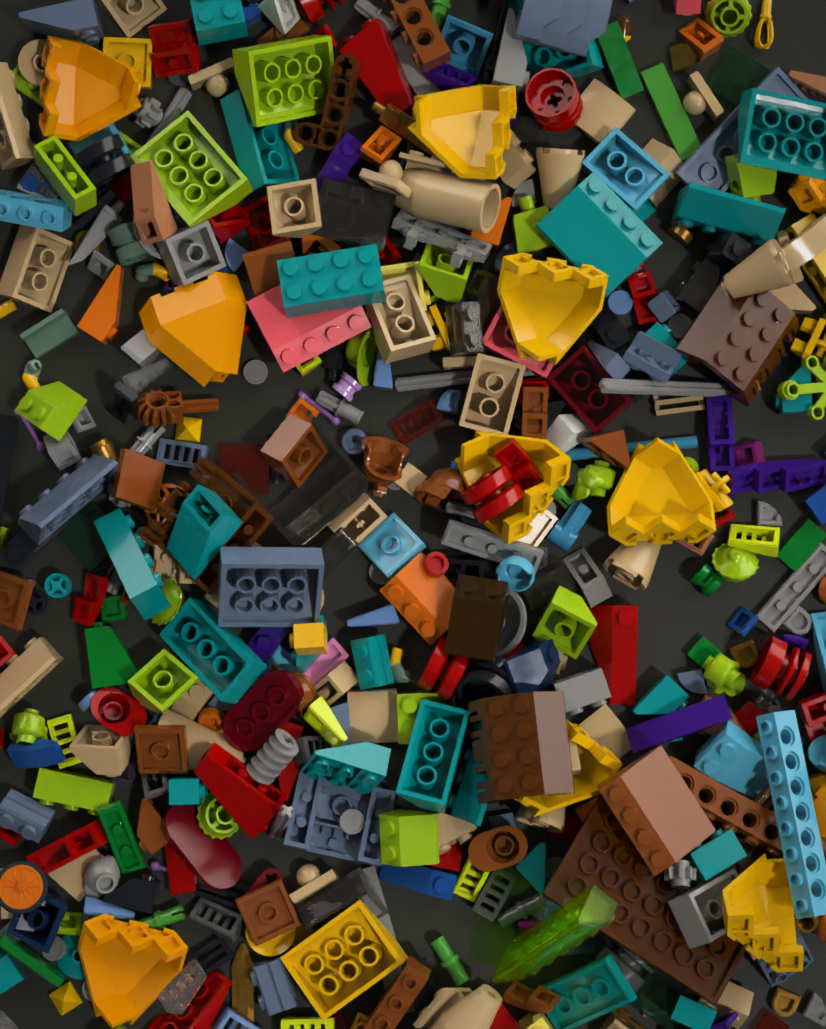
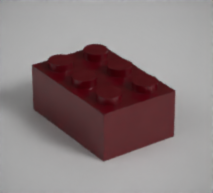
M587 344L579 348L546 378L595 434L599 433L635 401L631 394L600 392L599 382L601 379L612 377L604 370Z

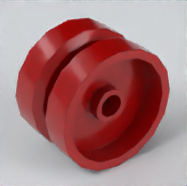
M506 464L480 476L459 494L466 505H474L482 500L472 512L479 524L495 517L524 496V490L519 483H511L502 488L513 475Z
M440 637L417 685L429 691L433 688L438 678L441 681L436 690L437 695L449 701L467 670L466 666L469 659L453 656L452 659L449 658V655L444 654L446 639Z

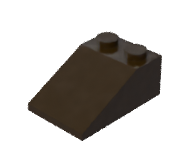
M459 574L453 596L444 654L494 663L510 597L508 582Z

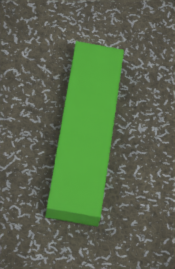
M660 63L640 72V76L670 142L683 162L701 144L664 64Z

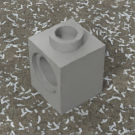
M68 430L60 441L49 434L43 436L48 453L60 471L82 460L77 445Z

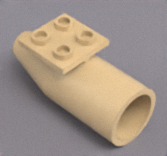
M410 150L409 154L399 153V157L407 161L400 180L412 189L409 198L373 188L375 195L417 218L482 233H488L494 227L501 205V190L498 184L477 179L459 178L436 155L428 157L424 156V153Z
M487 984L481 985L473 992L470 988H441L434 994V1000L430 1005L419 1012V1018L413 1025L415 1028L490 1029L502 1003V997L494 988Z

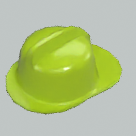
M373 328L348 339L345 348L346 359L351 366L357 369V378L363 387L369 385L375 371L378 347Z

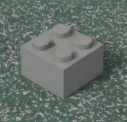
M205 220L191 228L186 224L179 227L176 233L165 240L156 242L173 285L185 286L227 266L209 220Z
M595 667L551 683L553 691H563L565 711L569 716L583 712L582 707L589 704L593 708L607 703L606 699L611 697L604 673L600 667Z

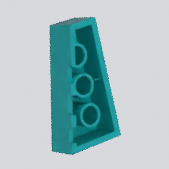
M118 508L93 521L130 600L144 620L172 607L162 588L164 585L162 578L152 568L155 564L148 552L145 553L143 547L146 546L143 539L138 533L135 534L133 530L136 528V524L131 515L125 516L121 508Z

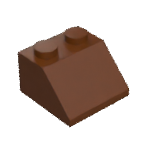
M290 413L270 439L265 442L260 452L272 468L299 489L328 453V450L311 423Z

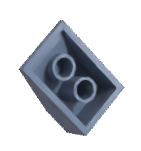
M73 0L18 12L19 18L27 30L31 32L81 41L88 45L97 44L104 37L99 10L94 0Z

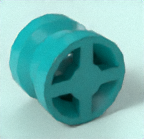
M54 573L47 577L44 588L49 596L63 598L70 594L72 582L68 576Z

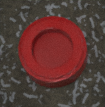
M437 551L429 553L422 563L424 572L433 578L442 576L449 566L447 557Z

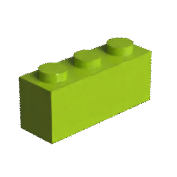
M56 135L34 145L36 165L75 216L97 205L96 187Z
M40 767L33 798H38L39 803L53 806L54 802L64 804L63 808L78 811V807L88 809V814L98 816V807L112 803L116 781L50 767Z

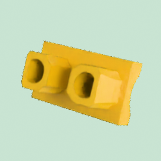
M436 304L429 307V311L426 312L431 326L436 325L439 334L435 335L437 340L432 347V351L444 348L448 351L454 348L447 329L450 328L453 336L459 334L457 324L462 322L461 317L453 318L451 312L447 311L443 313L446 319L444 323Z
M805 317L799 331L810 335L811 338L808 343L795 338L790 348L791 353L801 358V363L804 357L811 356L815 347L818 348L815 356L818 358L823 357L826 351V333L822 340L819 337L825 327V319L820 318L817 321Z
M707 468L696 473L697 478L713 501L714 513L721 512L734 504L727 495L731 492L726 485L731 479L728 475L721 478L717 472L711 474Z

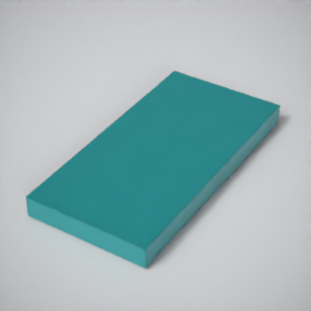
M611 954L542 985L562 996L555 1008L550 1013H546L555 1029L576 1028L625 1006L637 998Z

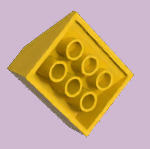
M361 899L280 957L323 1021L409 958L395 937Z

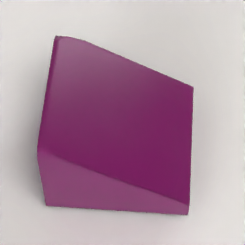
M761 441L734 446L736 467L766 462Z

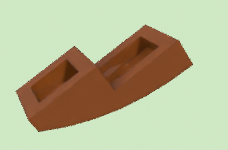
M523 386L521 436L547 439L548 387Z
M515 980L504 993L502 1000L527 1011L550 1013L559 1003L562 996L542 985L533 990Z

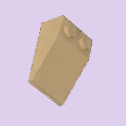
M410 274L384 280L386 302L367 305L375 341L384 364L430 352L437 338Z
M477 353L458 425L481 432L508 435L526 365Z

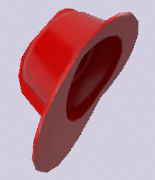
M116 687L99 689L91 699L90 709L92 715L103 726L119 735H133L136 725H145L147 722L145 708L137 700Z

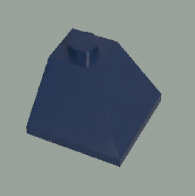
M553 639L528 643L503 661L514 694L548 690L561 663L559 652L555 647Z

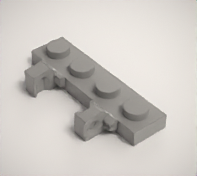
M402 209L394 218L391 227L398 230L403 236H406L404 248L413 250L418 241L437 245L452 254L449 265L456 268L462 265L464 259L484 263L492 249V244L433 221L417 218Z

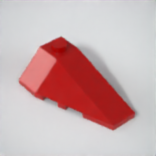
M596 605L592 608L587 606L598 623L589 638V642L597 666L602 668L611 697L608 698L610 705H635L638 605Z
M213 970L191 988V994L182 1001L177 1000L172 1004L173 1009L164 1016L159 1015L147 1029H211L232 982L218 971Z

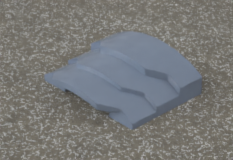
M524 0L522 9L517 17L513 39L585 57L589 43L603 35L606 31L613 0Z
M299 772L291 805L294 808L293 817L286 828L282 845L337 859L382 866L379 814L394 809L396 791L383 789L379 783L370 794H360L352 788L334 786L329 781L311 779L306 774ZM349 809L360 811L365 820L363 829L353 835L343 832L339 825L340 816Z

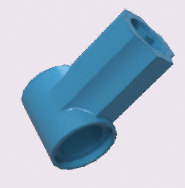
M574 500L562 519L556 522L546 539L565 552H568L578 537L579 530L585 524L592 511L584 504Z

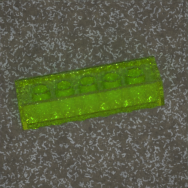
M593 884L509 942L491 981L494 983L518 981L525 979L531 974H537L541 967L544 965L549 966L559 955L564 956L570 948L579 946L588 936L593 937L603 926L608 927L615 918L614 911L618 903Z

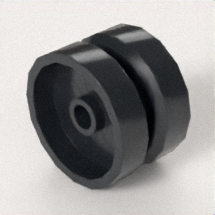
M113 134L98 140L73 157L83 171L93 168L86 173V176L96 188L130 170L131 165L135 164L129 153H122L113 157L124 146L119 134Z
M496 655L494 663L474 659L470 661L466 673L463 675L457 688L458 697L466 708H468V702L478 699L514 694L503 661L506 659Z

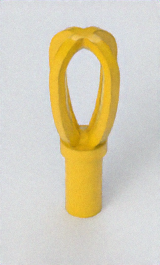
M762 0L760 21L754 36V45L758 49H769L773 42L772 0ZM764 21L767 25L766 44H762L760 41Z

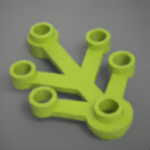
M811 355L803 358L802 367L804 370L810 371L821 382L797 384L793 380L783 381L778 385L777 393L780 399L789 401L796 399L799 394L822 392L815 404L807 410L808 418L815 421L822 419L825 414L826 372L819 366L818 358ZM825 356L824 359H823V364H824L825 367H826V356ZM809 359L812 361V367L808 364ZM790 386L792 387V390H793L792 394H791L790 391H789V387H790ZM814 409L818 411L817 417L814 415Z

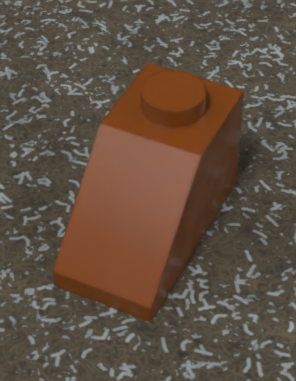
M143 798L141 800L137 829L139 840L137 843L145 853L149 851L153 855L169 842L163 833L164 814L151 798L147 800Z

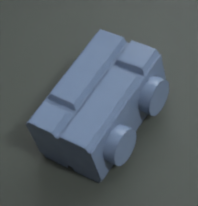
M11 788L0 804V826L11 829L22 835L23 838L39 844L50 827L56 811Z
M283 955L254 964L253 972H250L254 987L259 986L261 995L258 996L262 1011L267 1010L268 1016L286 1011L298 1005L288 970L280 959Z

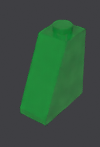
M104 621L93 623L91 628L84 629L92 689L128 684L127 681L140 668L113 626H106Z

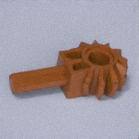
M161 388L158 391L150 389L148 393L141 394L140 399L136 403L138 419L143 421L144 426L152 425L154 429L157 426H161L165 429L166 424L183 423L184 413L218 411L219 400L217 398L182 400L181 391L162 392Z

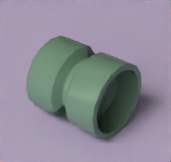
M133 221L121 224L108 231L107 234L112 246L118 247L116 256L120 266L139 262L149 256L135 237Z

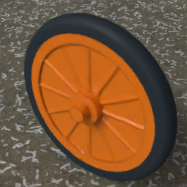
M16 861L8 864L0 871V905L6 911L13 914H27L36 910L44 902L48 892V880L44 871L38 865L29 861Z

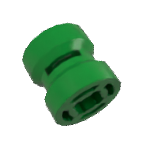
M707 562L689 579L694 585H699L702 588V593L706 597H709L724 582L720 575L712 571V567Z

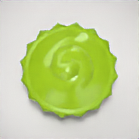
M711 0L707 2V9L704 11L706 15L705 22L724 38L729 36L735 37L737 34L743 33L744 29L749 26V21L752 17V6L748 3V0Z
M721 544L711 554L713 558L711 562L718 575L730 582L745 581L750 576L756 574V570L759 568V559L756 558V553L731 547L728 544Z
M170 578L167 580L162 579L164 582L162 588L172 607L150 618L152 623H157L158 625L167 624L173 620L174 616L185 604L184 592L176 580L172 581Z
M212 793L203 798V801L197 807L198 814L196 817L199 820V827L203 829L204 834L210 835L212 839L219 838L222 840L225 837H231L233 833L238 831L239 825Z

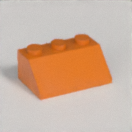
M421 551L379 591L415 630L432 645L448 630L456 587L444 574L438 578H433L424 572L422 563L426 555Z

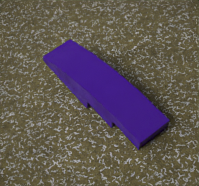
M447 64L440 65L426 73L423 72L441 91L477 85L478 81L477 76ZM519 111L516 112L515 119H510V126L517 120Z
M731 396L706 397L708 471L711 474L717 472L721 478L727 475L728 468L735 467V438ZM727 494L730 497V499L736 498V494Z
M826 459L779 460L728 468L727 475L731 479L727 482V486L731 490L730 494L733 495L749 490H754L760 494L780 489L787 493L826 483Z
M722 695L625 730L633 753H638L684 736H690L733 718L726 698Z

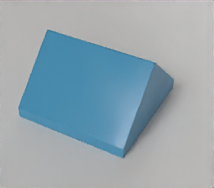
M448 14L441 33L451 51V61L447 62V64L478 77L492 46L494 34Z

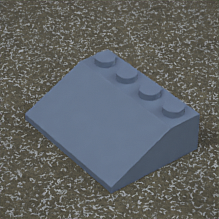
M95 454L89 459L84 457L76 464L75 467L77 469L73 473L69 474L67 472L58 479V485L53 490L46 489L39 495V501L34 506L29 504L20 511L19 515L21 517L18 519V525L37 545H40L107 488L110 482H113L118 462L115 459Z
M220 547L218 627H293V624L319 623L324 576L322 548Z

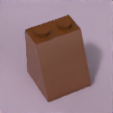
M291 241L242 254L255 297L280 285L277 260L295 257Z

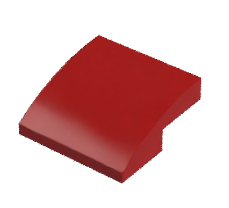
M193 18L152 24L147 27L154 52L149 55L156 78L196 73L200 70L199 45Z

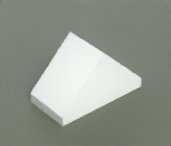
M263 0L258 5V8L283 34H286L300 20L295 0Z
M577 413L558 415L547 430V440L566 453L578 445L581 438L593 435L594 432Z

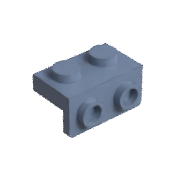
M639 331L622 359L627 362L630 368L642 370L649 374L648 376L652 380L667 383L681 360L682 353Z

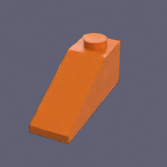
M116 264L77 325L80 330L104 345L108 341L112 342L119 331L117 326L119 325L124 269Z

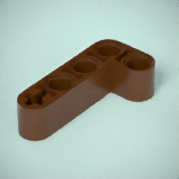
M342 54L336 58L321 124L314 122L299 123L294 130L295 139L299 143L319 149L334 150L346 134L361 67L360 61L356 56ZM349 60V63L352 64V69H347L346 71V68L343 67V62H348ZM343 75L346 77H350V81L347 79H339V76ZM341 83H344L347 87V93L344 97H340L337 94V87ZM336 107L342 113L341 119L337 122L331 117V112ZM306 126L310 127L313 132L309 140H306L302 135V131ZM329 132L334 133L336 136V142L333 146L328 145L326 142V136Z

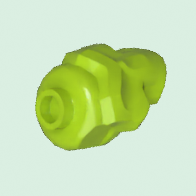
M595 460L594 465L590 464L585 466V468H580L577 472L578 478L573 488L571 499L577 501L587 498L589 495L605 498L606 491L612 490L614 487L616 472L609 468L608 462Z
M722 653L717 654L715 657L710 655L702 666L705 669L703 677L707 680V685L716 694H722L723 692L728 696L740 694L745 686V675L739 672V662L729 659Z
M30 708L24 709V712L17 713L14 716L12 732L9 735L10 739L16 744L31 746L36 738L48 740V728L45 726V718L39 715L38 710Z

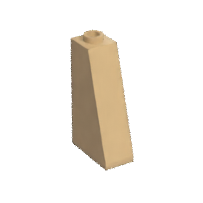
M170 709L162 713L156 724L186 725L189 768L191 770L195 769L200 757L214 742L243 764L247 757L243 756L244 751L233 748L223 735Z

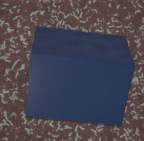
M47 892L44 902L36 910L27 914H14L6 933L45 953H49L68 905L60 896Z

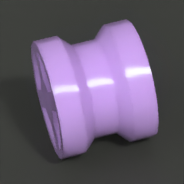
M343 372L340 381L334 383L332 388L348 402H351L353 394L356 391H360L362 386L346 372Z

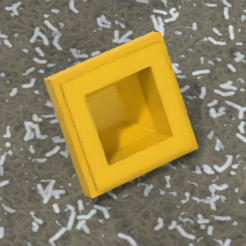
M183 417V423H177L175 440L200 443L202 419Z
M71 981L49 994L61 1016L83 1003Z

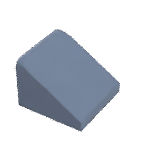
M668 290L663 291L648 303V307L661 323L681 309Z

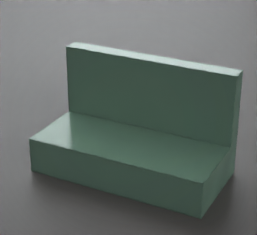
M61 308L20 334V337L27 343L34 356L39 359L79 334L68 314Z

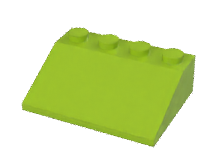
M314 34L232 49L235 76L254 127L323 114L334 66L332 36ZM334 108L332 112L339 110V108Z
M188 110L131 155L136 164L153 160L167 201L190 228L235 206L254 191L247 177Z

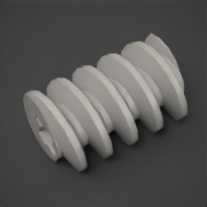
M280 728L276 729L275 735L270 736L269 742L263 744V749L257 751V756L252 757L251 763H247L246 769L249 775L259 783L265 785L273 783L281 771L286 768L287 764L292 761L293 757L298 754L299 746L296 740L287 731Z

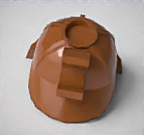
M368 436L362 440L363 470L366 479L373 484L372 496L382 498L383 494H387V485L401 479L402 462L410 450L398 441L386 437Z
M447 467L436 470L428 480H425L415 488L413 494L414 498L423 506L428 504L432 507H437L440 501L445 498L465 504L459 494L467 487L458 471Z

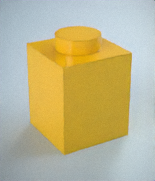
M324 622L293 624L294 633L289 635L290 647L294 648L298 656L328 654L327 628Z

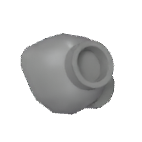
M108 855L97 858L86 867L84 889L89 897H102L117 887L120 880V869L114 856Z

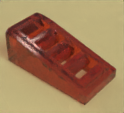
M436 399L429 401L390 424L402 444L405 445L447 421L443 411L436 409L438 405ZM428 408H431L437 418L436 421H433L427 411ZM418 414H423L428 426H424ZM409 419H414L419 431H415ZM402 423H405L411 436L407 437L401 427Z

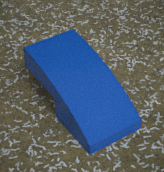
M36 738L32 746L11 743L6 750L16 768L46 767L62 763L66 759L58 741Z

